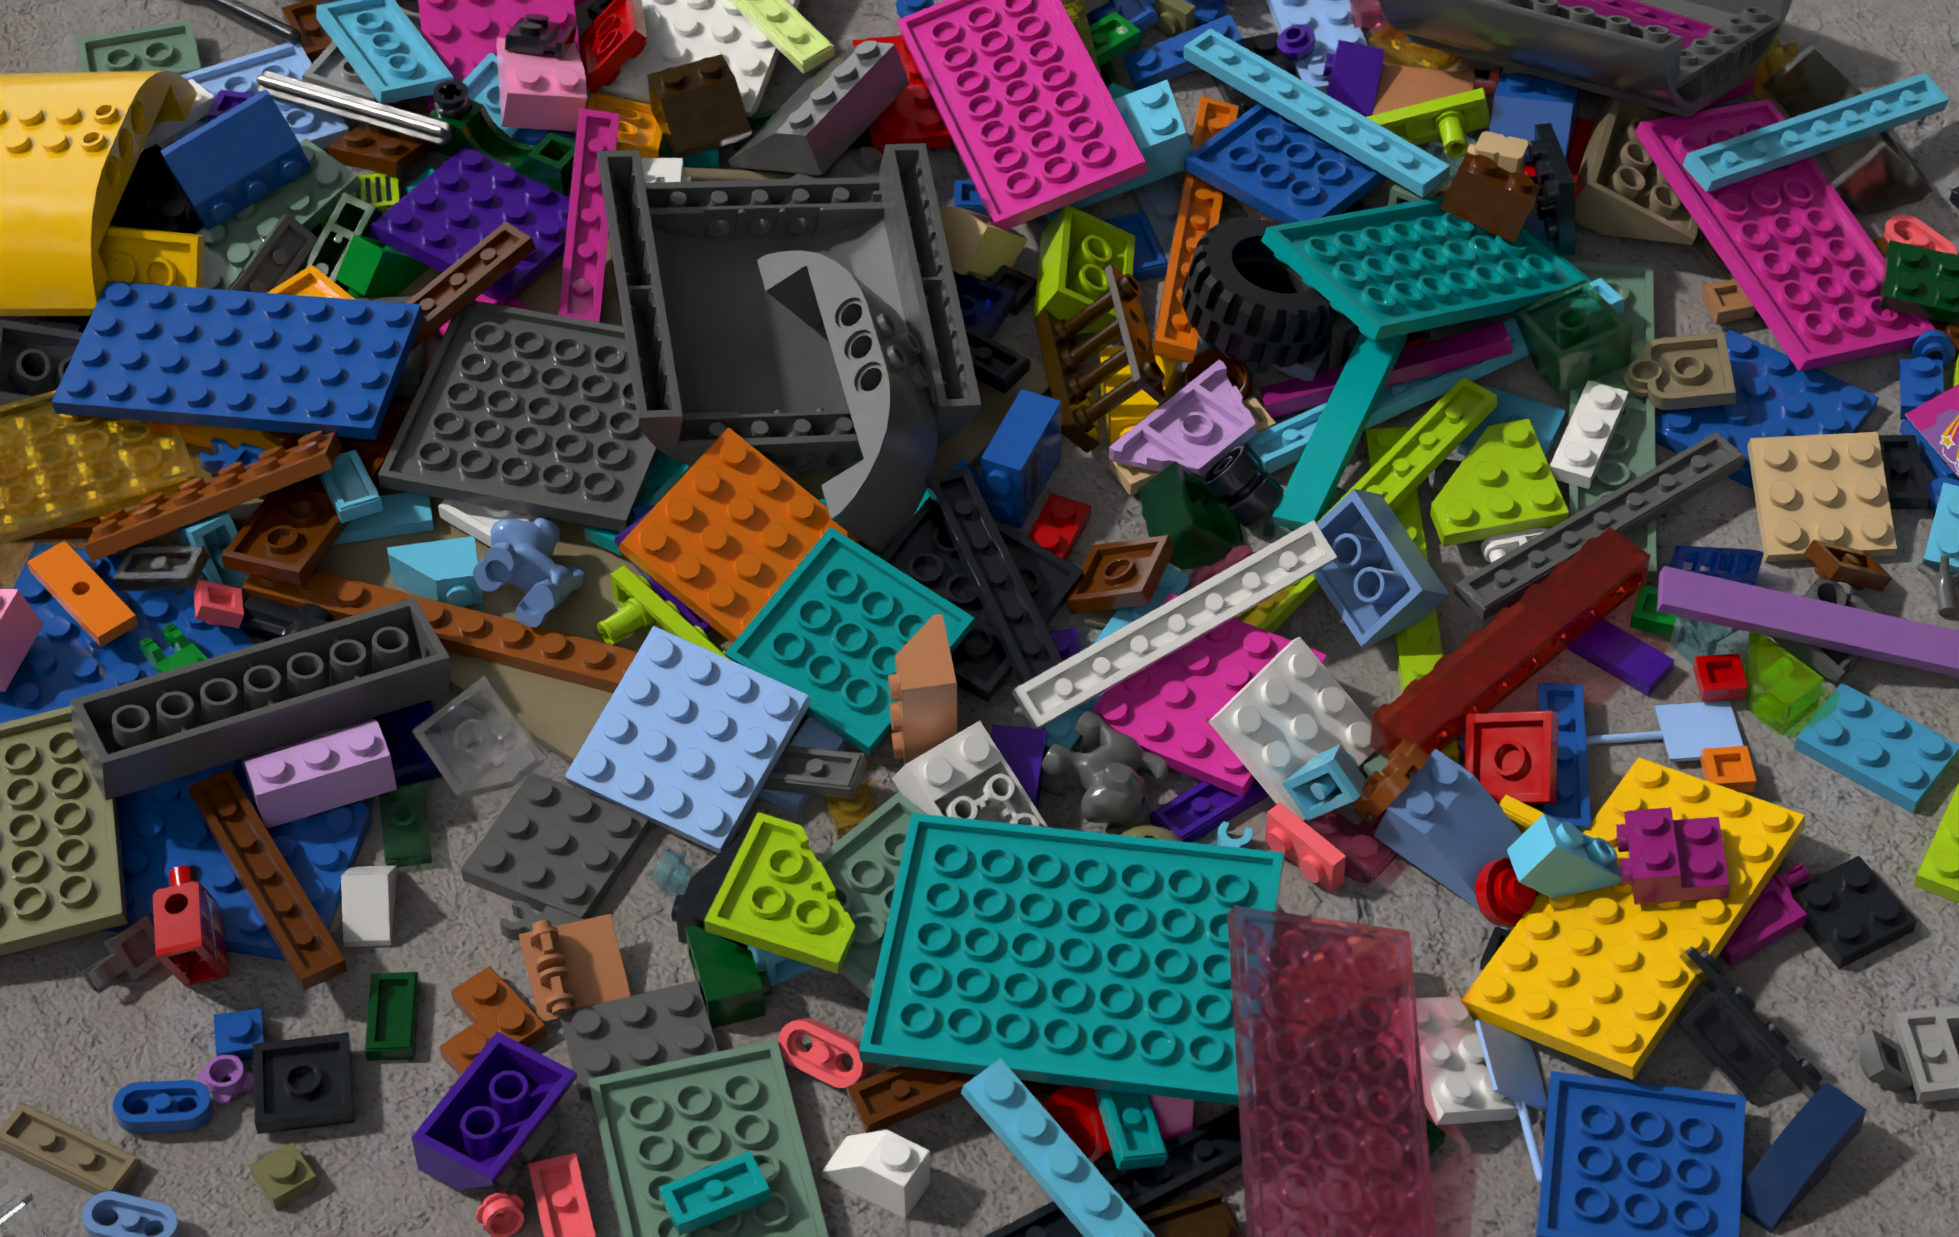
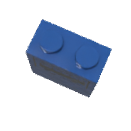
M1021 389L981 457L982 497L993 519L1000 523L1022 528L1061 459L1060 400Z

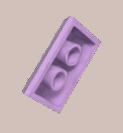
M373 718L241 759L260 819L266 829L397 789L389 750L379 723Z

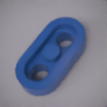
M151 1081L131 1083L119 1090L113 1100V1110L119 1126L130 1133L180 1132L196 1130L205 1125L212 1116L213 1104L207 1087L198 1081ZM194 1108L192 1111L183 1112L186 1109ZM141 1110L147 1111L144 1114H135L136 1112Z

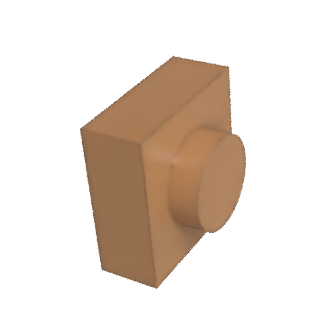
M1735 279L1703 285L1701 298L1715 324L1755 317V307Z

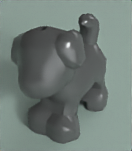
M1086 711L1079 717L1075 727V732L1083 736V738L1074 747V751L1059 743H1055L1044 757L1041 767V788L1055 795L1061 794L1068 786H1076L1086 793L1081 801V814L1088 822L1118 823L1120 827L1144 826L1151 813L1148 807V785L1137 772L1139 770L1150 771L1157 780L1162 781L1168 776L1170 766L1159 755L1144 751L1136 739L1115 731L1092 711Z

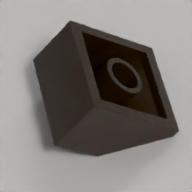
M722 54L706 57L677 67L666 68L647 75L651 112L676 158L690 156L752 138V131L736 78Z

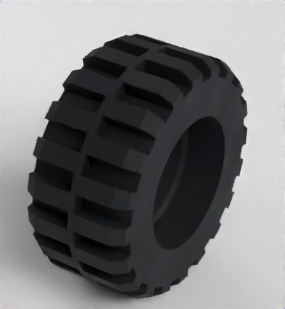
M1249 216L1246 220H1242L1240 217L1229 219L1225 224L1221 222L1212 227L1198 241L1182 288L1181 301L1186 317L1192 328L1197 327L1198 335L1205 342L1211 341L1215 344L1216 350L1224 355L1228 352L1236 356L1238 361L1247 363L1248 360L1257 362L1258 366L1261 367L1279 364L1280 368L1291 367L1296 361L1299 364L1305 363L1321 354L1328 347L1329 342H1331L1332 325L1341 313L1333 309L1330 301L1321 293L1306 285L1302 277L1288 264L1279 261L1274 256V252L1261 241L1267 227L1281 225L1283 220L1271 218L1270 221L1262 220L1261 216Z

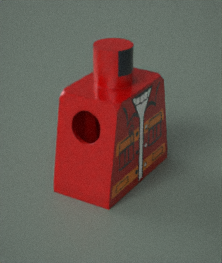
M178 866L169 871L170 887L156 890L153 894L156 957L184 986L230 976L218 902L199 882L196 867Z

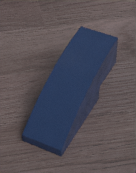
M1825 1082L1786 1126L1742 1184L1740 1212L1771 1234L1829 1173L1832 1161L1861 1131L1867 1109L1828 1082Z

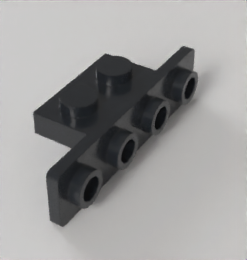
M1694 947L1685 950L1679 958L1711 993L1676 1024L1679 1029L1741 1096H1746L1779 1066L1810 1100L1821 1088L1818 1084L1823 1080L1820 1073L1806 1059L1796 1060L1785 1048L1789 1041L1781 1030L1772 1022L1764 1025L1752 1012L1756 1005L1748 994L1737 985L1731 989L1719 976V973L1723 971L1722 967L1710 953L1704 949L1698 953Z

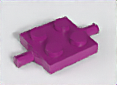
M1798 862L1780 874H1773L1719 953L1729 967L1805 925L1807 913L1792 898L1790 889L1804 881H1808L1810 878L1807 868H1803L1802 863Z

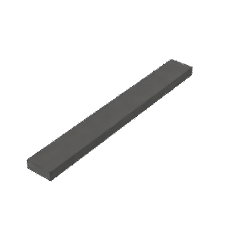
M1715 432L1455 584L1454 594L1476 615L1485 620L1744 467L1746 456L1718 432Z

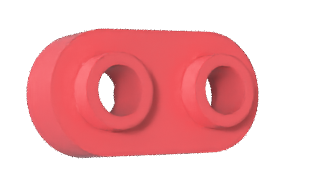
M1896 215L1886 222L1883 237L1888 242L1891 240L1957 255V250L1953 243L1916 217Z
M803 1018L791 1021L782 1028L779 1034L778 1045L782 1058L789 1065L837 1088H846L864 1080L869 1072L870 1062L860 1061L859 1041L814 1019ZM805 1034L809 1035L812 1039V1048L810 1050L806 1049L803 1045ZM845 1054L850 1055L853 1059L851 1070L847 1069L843 1063Z

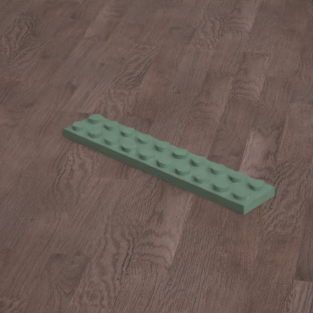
M1571 261V264L1590 280L1595 281L1601 278L1624 298V312L1569 337L1568 424L1588 380L1628 391L1624 385L1626 370L1633 361L1642 358L1645 345L1654 340V266ZM1628 392L1627 404L1590 488L1586 489L1568 483V518L1656 467L1655 406L1650 403L1648 397H1639ZM1656 519L1567 571V577L1655 583L1657 572Z

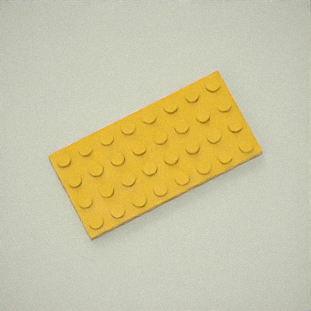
M1638 757L1592 820L1591 829L1585 830L1584 834L1595 839L1602 838L1614 848L1617 853L1616 862L1621 872L1620 858H1628V853L1618 852L1616 824H1625L1624 811L1671 807L1673 820L1719 817L1730 897L1634 905L1632 886H1623L1622 880L1617 885L1556 898L1539 893L1532 908L1521 917L1462 998L1461 1003L1466 1007L1471 1017L1633 1080L1700 983V980L1683 963L1679 956L1688 948L1694 947L1698 953L1704 949L1715 959L1717 958L1805 829V815Z

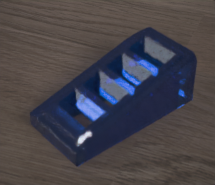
M1676 546L1670 567L1682 570L1684 562H1688L1693 565L1691 570L1686 571L1756 586L1764 552L1751 549ZM1701 566L1710 568L1709 571H1700Z

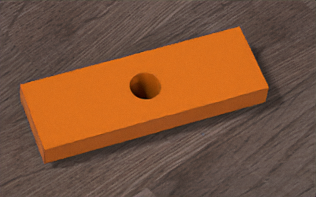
M65 540L27 562L32 575L100 647L138 626L136 615Z

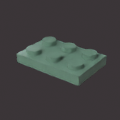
M192 19L76 39L82 72L167 70L183 75L201 69Z

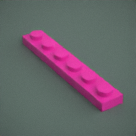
M579 108L558 315L600 322L608 225L597 154L598 151H616L619 113Z

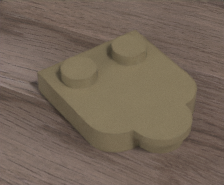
M1717 332L1667 337L1650 341L1643 349L1642 358L1633 361L1624 374L1625 388L1633 395L1648 397L1653 406L1662 410L1735 404L1736 391L1725 333Z

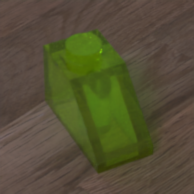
M1750 632L1743 660L1744 674L1748 685V710L1759 721L1770 725L1783 735L1817 708L1824 678L1765 635Z

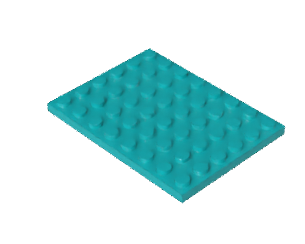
M911 813L860 1043V1061L978 1075L996 1061L1002 1059L1019 1080L1247 1106L1283 873L1284 852Z

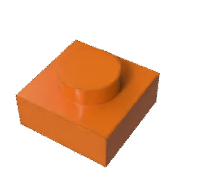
M1747 746L1702 749L1700 761L1706 781L1741 793L1755 791L1757 780Z

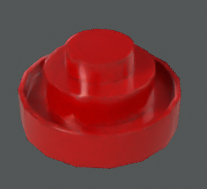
M1510 858L1497 859L1487 863L1477 876L1475 893L1479 909L1490 923L1498 927L1516 926L1524 913L1532 908L1538 896V891L1518 882Z

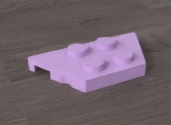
M1218 360L1109 447V459L1117 463L1199 481L1225 454L1235 447L1243 445L1256 435V422L1250 410L1242 404L1243 397L1237 386L1232 387L1226 375L1227 368L1224 362Z

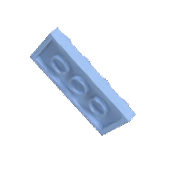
M1266 0L1279 35L1283 30L1292 25L1302 24L1313 29L1316 36L1314 51L1309 57L1300 61H1292L1302 81L1328 95L1326 92L1329 77L1322 76L1327 53L1335 54L1339 40L1368 46L1349 0Z

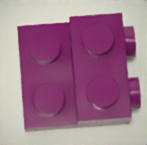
M1671 807L1624 811L1625 824H1616L1618 852L1628 853V858H1620L1623 886H1632L1634 905L1730 897L1719 817L1673 820Z

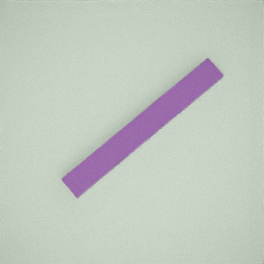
M1664 566L1659 573L1658 612L1959 678V631L1667 566Z

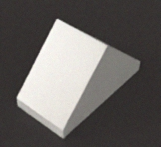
M397 866L350 867L341 875L344 947L391 946Z

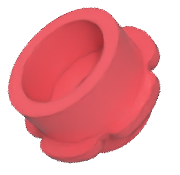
M505 1192L493 1193L479 1206L476 1219L492 1237H509L515 1234L523 1225L524 1215L521 1209H523L524 1203L516 1194L509 1196Z

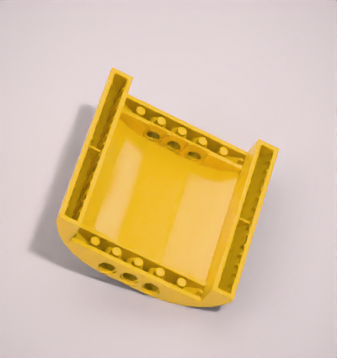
M167 70L0 74V316L92 315L107 281H111L98 253L100 244L154 122L187 120L197 96L195 88L187 79L178 73Z

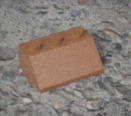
M943 614L933 615L895 655L896 674L888 675L891 702H897L889 704L892 730L898 731L890 733L893 758L902 759L903 766L958 734L957 682Z

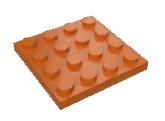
M728 427L620 543L618 550L733 644L830 526L859 544L860 540L830 518L828 508Z

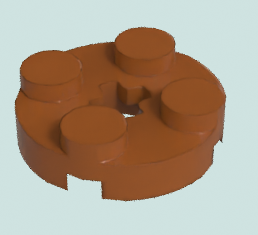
M1404 739L1389 755L1388 763L1381 770L1383 774L1381 775L1375 770L1367 777V782L1361 796L1354 802H1351L1355 807L1354 811L1367 823H1370L1374 816L1377 818L1411 783L1409 780L1411 775L1409 773L1415 767L1420 771L1429 760L1430 755L1417 743L1412 744L1409 740Z

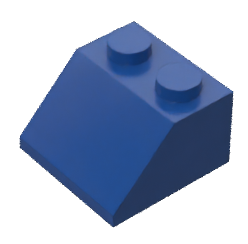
M1501 73L1494 95L1489 132L1502 134L1506 138L1511 136L1525 139L1529 142L1535 140L1536 124L1551 123L1567 161L1579 120L1580 88L1550 79L1527 76L1523 73ZM1527 152L1526 162H1530L1529 152Z

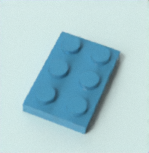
M1844 683L1839 685L1797 736L1794 746L1795 750L1911 813L1917 810L1959 755V744Z

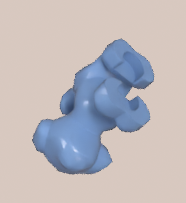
M538 518L533 522L517 519H501L495 522L490 531L492 546L486 552L484 559L473 570V576L478 587L484 591L493 592L503 585L510 584L526 593V596L517 606L515 614L516 619L528 627L542 625L551 610L561 604L571 591L582 588L585 573L577 566H571L567 569L565 566L553 562L551 556L556 543L560 539V530L554 522L543 518Z

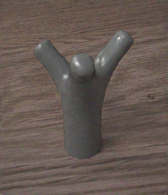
M1947 554L1941 555L1939 572H1936L1924 563H1919L1917 566V570L1928 577L1935 589L1938 612L1941 617H1951L1956 614L1954 586L1959 582V574L1950 575L1949 555Z

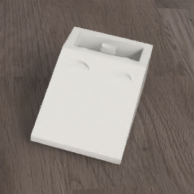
M981 721L974 723L908 762L892 778L901 794L927 815L1048 827Z

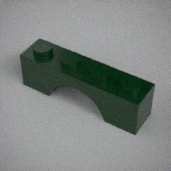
M471 99L468 113L461 117L444 118L438 115L435 109L429 114V118L449 123L452 126V140L447 142L445 146L433 143L434 151L452 157L463 147L476 150L514 169L516 173L532 181L543 183L549 189L563 196L570 197L575 151L574 141L549 132L537 145L519 142L511 138L496 125L485 105Z

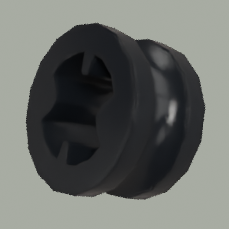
M446 80L440 82L433 89L434 106L438 115L451 119L468 113L470 99L469 90L465 83L458 80Z

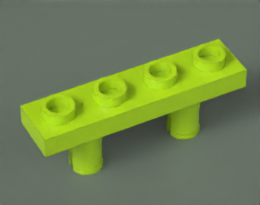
M1483 87L1366 117L1413 145L1442 139L1446 156L1453 159L1463 157L1467 153L1468 145L1465 133L1490 127L1491 121Z
M625 565L610 574L613 601L620 609L604 621L597 623L598 635L604 643L615 646L616 643L639 629L645 630L649 634L652 627L656 626L727 658L724 655L726 651L717 649L699 626L689 624L671 601H664L660 598L643 576L637 577Z

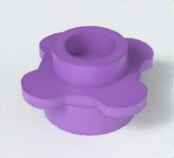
M220 1055L213 1058L207 1064L205 1070H202L198 1075V1082L207 1087L212 1093L213 1102L220 1106L229 1104L232 1098L240 1092L249 1091L254 1087L253 1074L245 1072L240 1058L235 1055ZM226 1079H231L229 1082H222Z

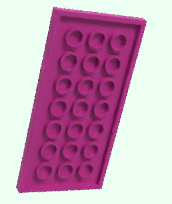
M946 0L896 20L908 50L995 227L1004 230L1011 229L1148 173L1146 162L1061 0Z
M1770 98L1698 111L1689 118L1675 115L1639 123L1635 135L1799 372L1913 347L1915 341L1922 333L1936 330L1928 318L1880 308L1885 258L1812 157L1707 193L1682 165L1687 153L1784 121L1785 119Z

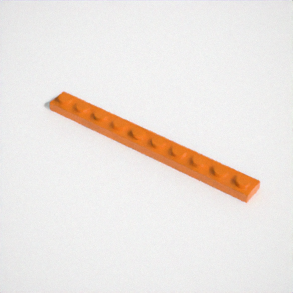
M1201 96L1191 138L1193 151L1237 119L1239 106ZM1186 170L1152 348L1155 354L1192 363L1199 335L1197 327L1192 328L1183 309L1181 301L1182 288L1198 241L1209 229L1218 225L1224 191Z

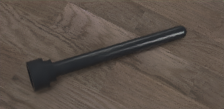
M202 0L289 43L296 44L301 40V32L298 29L237 0Z

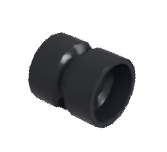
M1241 445L1230 450L1218 460L1207 472L1202 484L1219 501L1227 500V510L1243 527H1248L1261 519L1274 507L1283 495L1284 489L1267 471L1258 472L1259 462Z

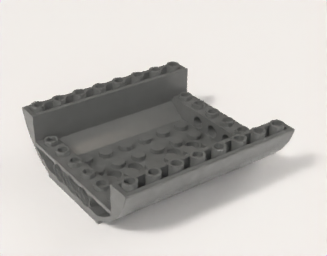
M1379 0V3L1388 23L1396 31L1406 34L1405 41L1689 118L1758 72L1759 64L1770 50L1780 32L1792 0H1635L1719 27L1710 29L1709 34L1701 39L1692 40L1691 45L1687 48L1682 47L1683 36L1669 33L1666 27L1659 25L1644 27L1631 23L1632 20L1625 16L1614 15L1606 17L1594 14L1595 10L1590 7H1568L1558 4V0Z

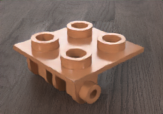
M611 914L552 927L550 920H541L532 925V932L519 934L537 1016L543 1023L559 1020V1015L566 1014L574 1009L631 996Z

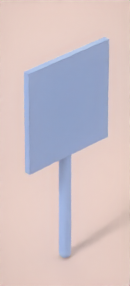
M1730 700L1655 705L1654 710L1661 731L1586 736V745L1663 740L1670 762L1700 760L1702 749L1744 746Z
M1478 1019L1475 1021L1493 1090L1498 1094L1516 1100L1515 1103L1536 1180L1541 1183L1543 1165L1526 1105L1546 1112L1547 1097L1531 1041Z

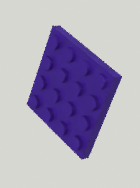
M463 147L371 223L370 237L440 272H444L506 221L531 236L536 247L531 254L483 292V294L506 305L564 253L570 197L563 196L549 189L543 183L530 180L516 173L514 169L476 150Z

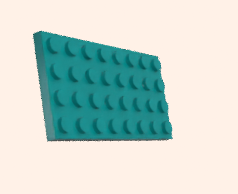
M1446 196L1270 226L1266 228L1261 240L1274 252V256L1279 261L1288 264L1302 277L1306 285L1321 293L1330 301L1333 309L1346 315L1358 326L1359 331L1364 336L1373 340L1552 304L1577 288L1593 282L1562 255L1559 256L1556 250L1525 224L1515 243L1440 209Z

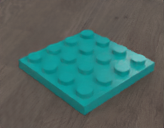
M830 526L724 655L731 661L809 695L811 704L805 714L870 756L892 729L889 704L897 702H891L888 675L896 674L895 655L933 615L943 614L949 648L952 654L974 627V617Z

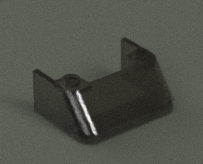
M1812 44L1762 85L1763 89L1788 113L1789 116L1785 120L1863 94ZM1891 129L1821 153L1838 176L1831 184L1841 194V199L1854 215L1860 211L1867 216L1920 202L1935 191Z

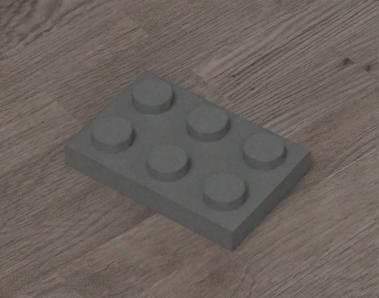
M698 980L574 1009L566 1014L559 1015L572 1070L577 1072L578 1078L575 1081L580 1100L591 1098L588 1079L718 1052Z

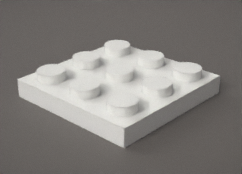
M1301 637L1292 640L1208 721L1276 804L1281 802L1303 821L1306 820L1305 816L1282 785L1287 778L1318 753L1339 744L1354 757L1359 767L1385 741L1384 737Z

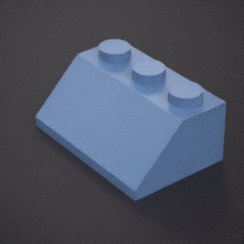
M1353 489L1317 523L1337 558L1331 564L1313 573V576L1361 647H1368L1418 624L1450 595L1381 494Z

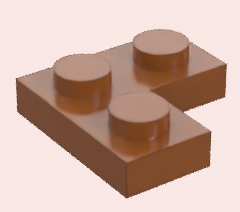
M488 966L451 990L453 1002L473 1024L440 1045L442 1058L461 1076L496 1032L529 1048L547 1036L546 1027L505 981Z

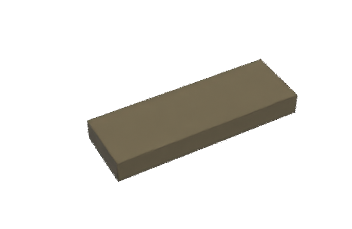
M23 1102L19 1104L0 1128V1150L93 1195L106 1191L124 1193L143 1169L140 1158Z

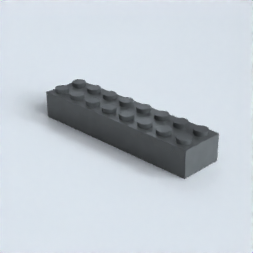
M414 597L70 700L74 739L106 801L450 694V657Z

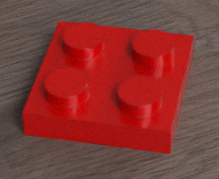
M1553 711L1466 714L1464 769L1477 778L1498 804L1505 795H1508L1526 805H1556L1559 714Z

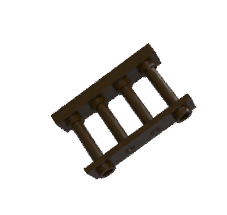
M1112 264L1104 268L1110 291L1069 320H1059L1047 309L1034 318L1052 397L1061 401V433L1086 453L1100 445L1096 430L1098 420L1139 391H1145L1159 404L1166 400L1162 385L1164 374L1156 363L1139 299L1141 288L1130 274L1123 275ZM1115 308L1117 319L1076 347V334ZM1122 336L1125 347L1083 376L1081 370L1084 367L1083 362ZM1129 365L1132 376L1090 405V391Z

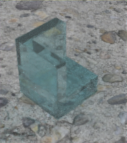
M1676 616L1671 645L1693 666L1695 656L1715 655L1717 642L1740 629Z

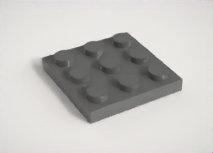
M530 772L462 867V878L465 882L512 901H524L532 909L543 912L548 905L579 918L589 919L651 830L650 820L623 807Z

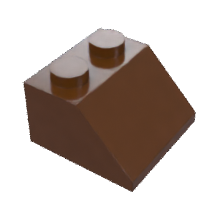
M1467 152L1440 209L1515 243L1535 203L1541 186L1535 184L1529 176L1523 173H1511L1496 166V163L1489 157L1473 155Z

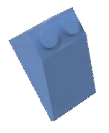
M1435 748L1424 767L1414 774L1410 779L1411 783L1389 805L1374 837L1480 910L1475 893V884L1479 872L1484 865L1493 860L1510 858L1507 849L1523 833L1507 817L1503 809L1472 773Z

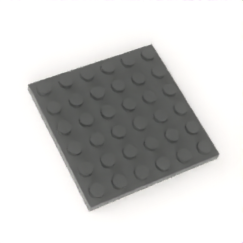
M473 300L451 319L379 471L380 487L624 531L633 520L660 450L648 440L638 425L623 326Z

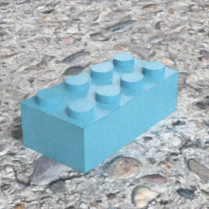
M1168 80L1113 100L1146 162L1148 173L1069 204L1070 206L1079 210L1185 170V157L1193 152V148ZM1061 208L1047 213L1048 221L1052 220Z

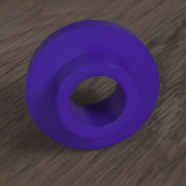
M1292 25L1280 33L1277 39V46L1280 53L1289 60L1300 61L1309 57L1314 51L1316 36L1313 29L1307 25Z

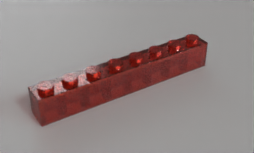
M1611 527L1597 538L1592 537L1588 539L1575 556L1568 561L1563 560L1558 563L1550 576L1540 584L1531 585L1519 601L1510 608H1502L1495 615L1493 621L1480 632H1472L1458 650L1450 656L1444 655L1441 657L1433 669L1420 680L1414 679L1397 699L1390 704L1385 703L1381 705L1371 719L1370 747L1387 760H1389V755L1404 739L1409 740L1412 744L1417 743L1429 755L1435 748L1440 752L1466 732V714L1489 713L1646 584L1651 555ZM1415 767L1409 774L1412 776L1418 769Z

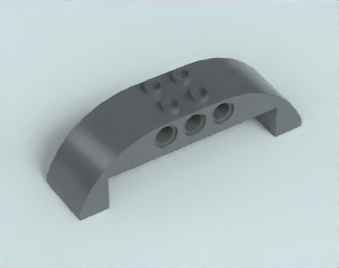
M802 250L780 251L764 255L757 260L765 291L811 328L824 323L863 455V460L821 485L830 518L876 553L881 554L890 546L915 514L927 490V479L931 477L935 463L937 421L928 386L931 385V380L926 370L920 364L918 354L921 353L920 345L910 333L898 312L837 261L819 253Z

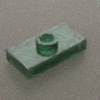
M424 782L396 785V790L380 794L379 804L386 866H397L398 868L433 863Z

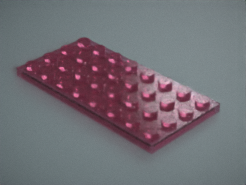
M1234 906L1227 913L1247 1237H1436L1410 931Z

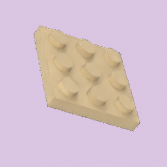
M1878 432L1750 438L1747 447L1765 562L1810 560L1804 552L1813 540L1865 551L1871 557L1894 555L1897 545Z

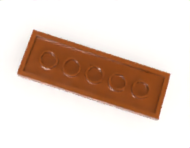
M321 430L312 432L298 440L299 445L285 451L282 446L271 448L258 456L259 461L246 466L243 465L242 461L232 463L218 471L220 476L208 481H204L203 477H197L178 487L180 491L165 497L163 492L155 493L139 502L140 507L125 512L124 508L121 507L105 513L99 518L101 522L92 529L93 533L84 546L91 562L333 469L342 449L337 433L331 432L323 435Z

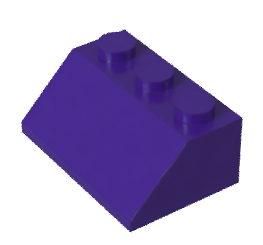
M496 1032L411 1137L418 1170L458 1191L494 1185L578 1078L577 1072Z

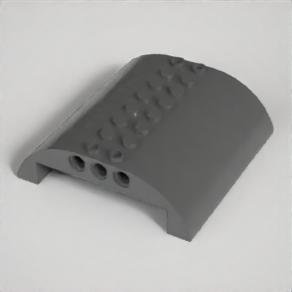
M926 143L885 144L878 177L645 183L640 150L598 151L597 161L638 425L644 435L658 450L670 458L692 467L729 427L767 459L799 474L844 472L863 460L824 323L811 328L765 291L757 260L764 255L780 251H808L822 254L837 261L898 312L910 333L920 345L921 353L918 354L920 364L926 370L931 380V385L928 386L937 421V445L954 436L980 412L982 404Z

